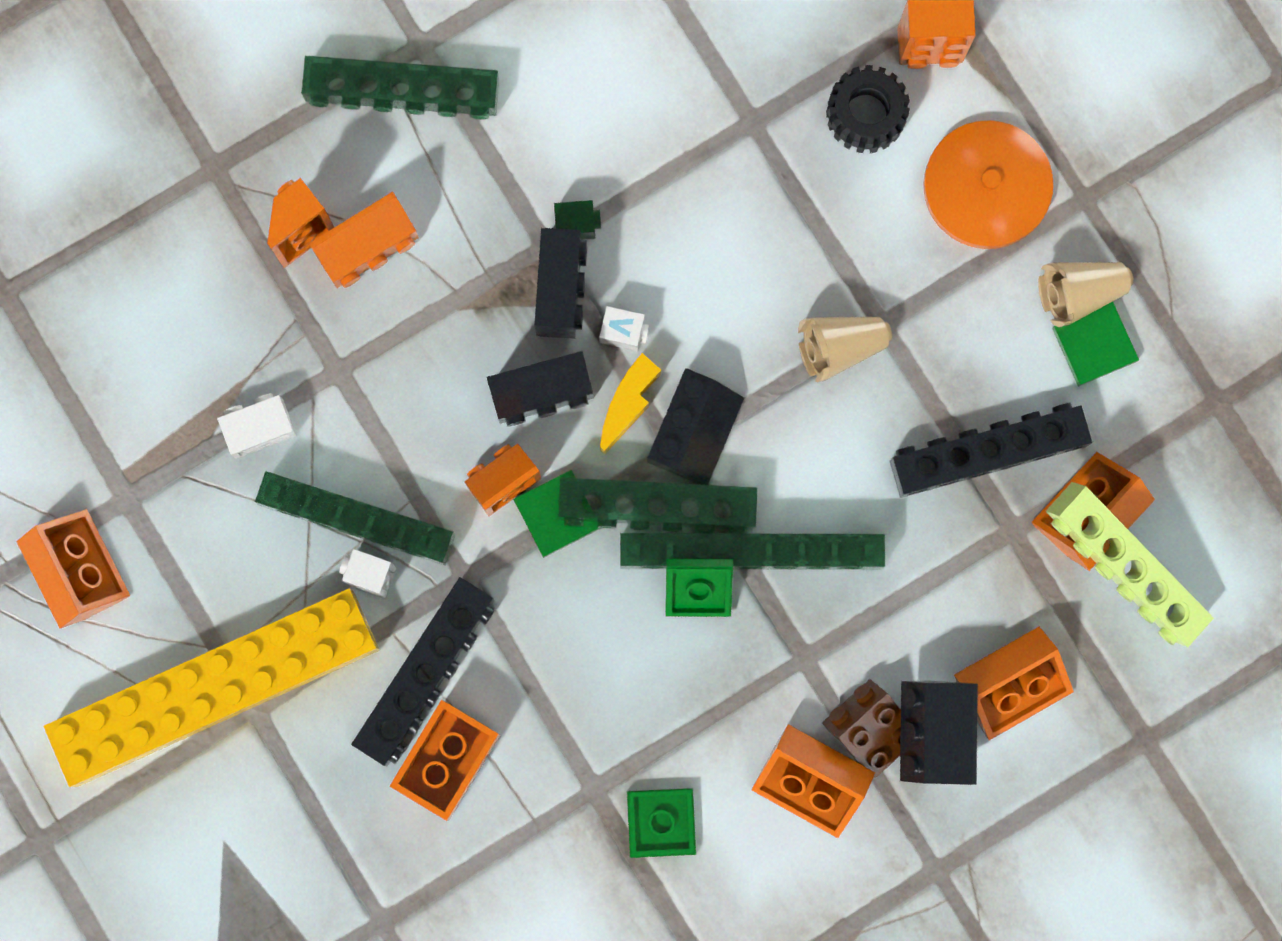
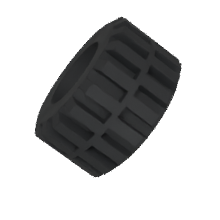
M865 65L864 70L861 71L859 66L852 68L851 73L848 75L845 72L840 77L839 82H836L832 88L826 110V118H829L827 125L830 131L834 130V138L838 142L842 139L845 142L844 147L849 150L851 146L857 147L856 152L863 153L864 149H869L870 153H875L880 147L884 150L890 146L892 141L895 142L906 124L910 108H908L910 102L909 94L905 95L906 87L903 82L899 84L896 82L898 76L893 72L890 76L886 75V68L879 67L878 71L872 70L873 65ZM861 95L873 96L884 105L886 117L876 124L862 123L851 114L849 103Z

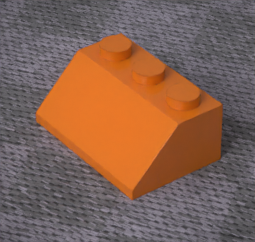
M301 178L295 182L290 180L283 184L277 191L278 195L273 199L267 244L283 268H286L311 249L310 242L334 228L325 208Z
M392 191L313 240L309 245L335 287L339 288L343 285L344 288L355 284L361 278L359 275L369 268L374 271L388 262L387 257L398 251L401 254L411 249L416 244L414 240L419 237Z
M1098 452L1088 460L1032 521V524L1067 557L1088 571L1095 566L1096 562L1091 557L1087 559L1073 547L1075 541L1069 535H1062L1052 526L1051 523L1054 519L1046 512L1070 483L1074 482L1086 486L1127 529L1155 500L1140 477ZM1088 516L1082 522V531L1088 526ZM1109 539L1106 540V542L1104 543V552H1106L1110 546Z
M87 509L36 525L16 541L60 629L86 620L130 596Z
M1040 626L954 674L957 682L978 684L977 722L988 740L995 738L1074 692L1058 648Z
M788 724L751 790L834 837L839 838L865 798L875 772Z

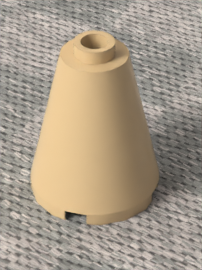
M1051 262L1042 266L1041 269L1045 270V273L1038 278L1039 295L1045 312H1052L1055 319L1050 321L1057 327L1068 326L1128 294L1133 285L1131 270L1121 262Z
M809 317L801 320L798 326V333L804 332V342L799 343L802 361L807 373L810 376H817L815 382L826 381L888 348L889 341L892 340L890 325L880 317Z

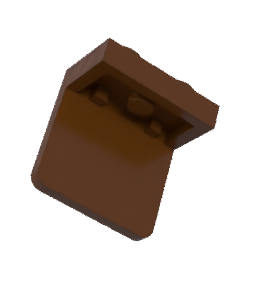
M871 679L859 686L852 696L841 706L832 710L829 717L822 722L825 728L846 747L859 764L875 772L873 778L878 777L900 756L901 709L889 694Z

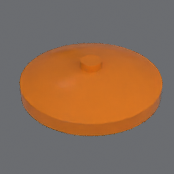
M976 121L953 130L936 146L925 169L923 181L924 197L934 221L954 240L974 248H1003L1024 239L1044 218L1053 195L1052 169L1043 149L1025 131L1000 121Z

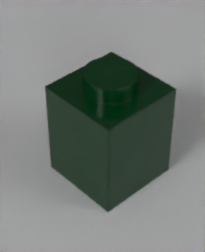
M593 200L554 203L556 229L581 230V240L596 239L595 229H601L600 209L593 210Z

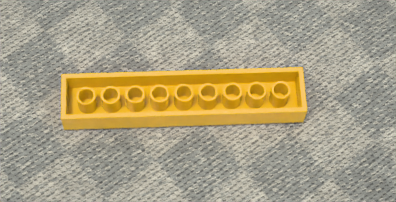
M348 588L48 723L43 727L68 786L79 787L380 650L354 591Z

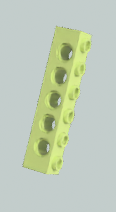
M1071 482L1046 510L1054 519L1051 523L1052 526L1062 535H1069L1075 541L1073 547L1087 559L1091 557L1097 563L1094 567L1095 570L1105 579H1112L1118 585L1116 591L1127 601L1132 602L1133 600L1140 607L1137 610L1139 615L1151 624L1155 622L1160 628L1158 634L1169 644L1174 645L1178 643L1189 647L1214 619L1086 486ZM1088 516V526L1082 531V522ZM1109 539L1110 546L1108 550L1104 552V543L1106 542V540ZM1131 561V569L1125 574V566ZM1152 583V591L1149 595H1146V589ZM1171 605H1173V612L1168 617V609Z

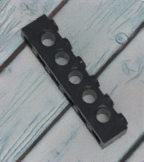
M1065 403L1053 407V413L1041 416L1040 412L1036 411L1021 416L1022 422L1010 425L1008 420H1003L989 425L990 430L978 433L977 428L959 433V439L947 442L946 437H941L928 441L927 448L915 450V446H908L896 450L897 456L891 458L890 465L900 498L1089 446L1093 442L1082 405L1072 408L1071 403ZM1046 424H1054L1058 427L1060 432L1058 439L1054 440L1046 436L1044 431ZM1021 432L1027 436L1029 441L1027 448H1019L1015 445L1013 441L1014 433ZM984 441H991L997 446L996 456L989 457L983 453L982 443ZM958 449L965 453L966 463L964 465H956L951 461L950 453L952 450ZM922 458L931 459L935 464L934 473H923L919 468V460Z
M458 578L351 744L353 747L383 766L387 767L390 762L393 764L398 762L406 749L402 745L408 734L412 736L416 734L424 721L420 715L425 707L432 708L442 693L438 687L444 678L450 680L458 669L460 663L456 659L462 650L468 652L475 643L478 636L474 634V631L480 622L486 625L496 609L492 606L494 602L493 597L463 578ZM460 609H466L471 613V621L464 627L456 626L453 621L455 612ZM441 637H450L453 641V649L446 655L438 654L435 649V644ZM425 664H430L435 669V676L428 683H422L417 676L419 668ZM406 692L414 693L417 698L415 708L410 711H404L399 703L400 697ZM388 720H394L399 726L397 736L392 739L385 738L381 731L382 725Z

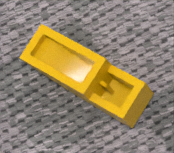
M643 353L628 369L609 405L600 442V451L603 454H606L649 408V402L642 395L661 376V369Z

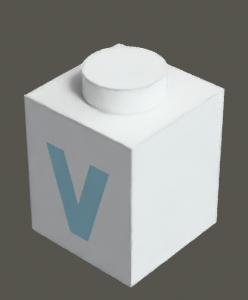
M606 306L599 341L602 344L638 351L639 343L646 344L650 325L644 324V314Z

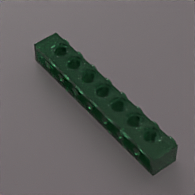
M620 533V569H666V559H733V570H882L885 567V534Z

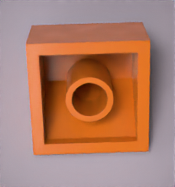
M518 443L513 447L509 444L505 445L493 455L495 457L494 461L487 466L481 463L467 473L469 479L464 482L488 516L494 514L542 479L540 471Z

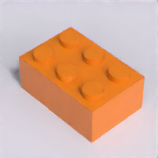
M907 0L897 27L899 65H907L910 69H921L926 67L927 64H939L943 68H952L958 66L959 63H963L976 36L974 0Z
M441 700L389 787L442 819L449 821L500 737V734Z

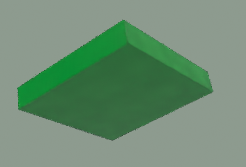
M1113 302L1068 326L1052 327L1078 387L1139 361Z
M572 470L513 499L543 558L601 529Z
M666 559V617H731L733 559Z
M693 788L627 791L630 858L696 855Z

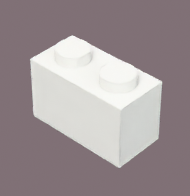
M272 393L262 395L254 400L255 404L245 408L242 405L228 408L224 411L225 416L217 418L229 452L235 459L297 436L284 401L279 395L273 396Z
M353 549L351 556L345 555L339 573L343 574L342 581L347 585L386 598L397 567L389 561Z

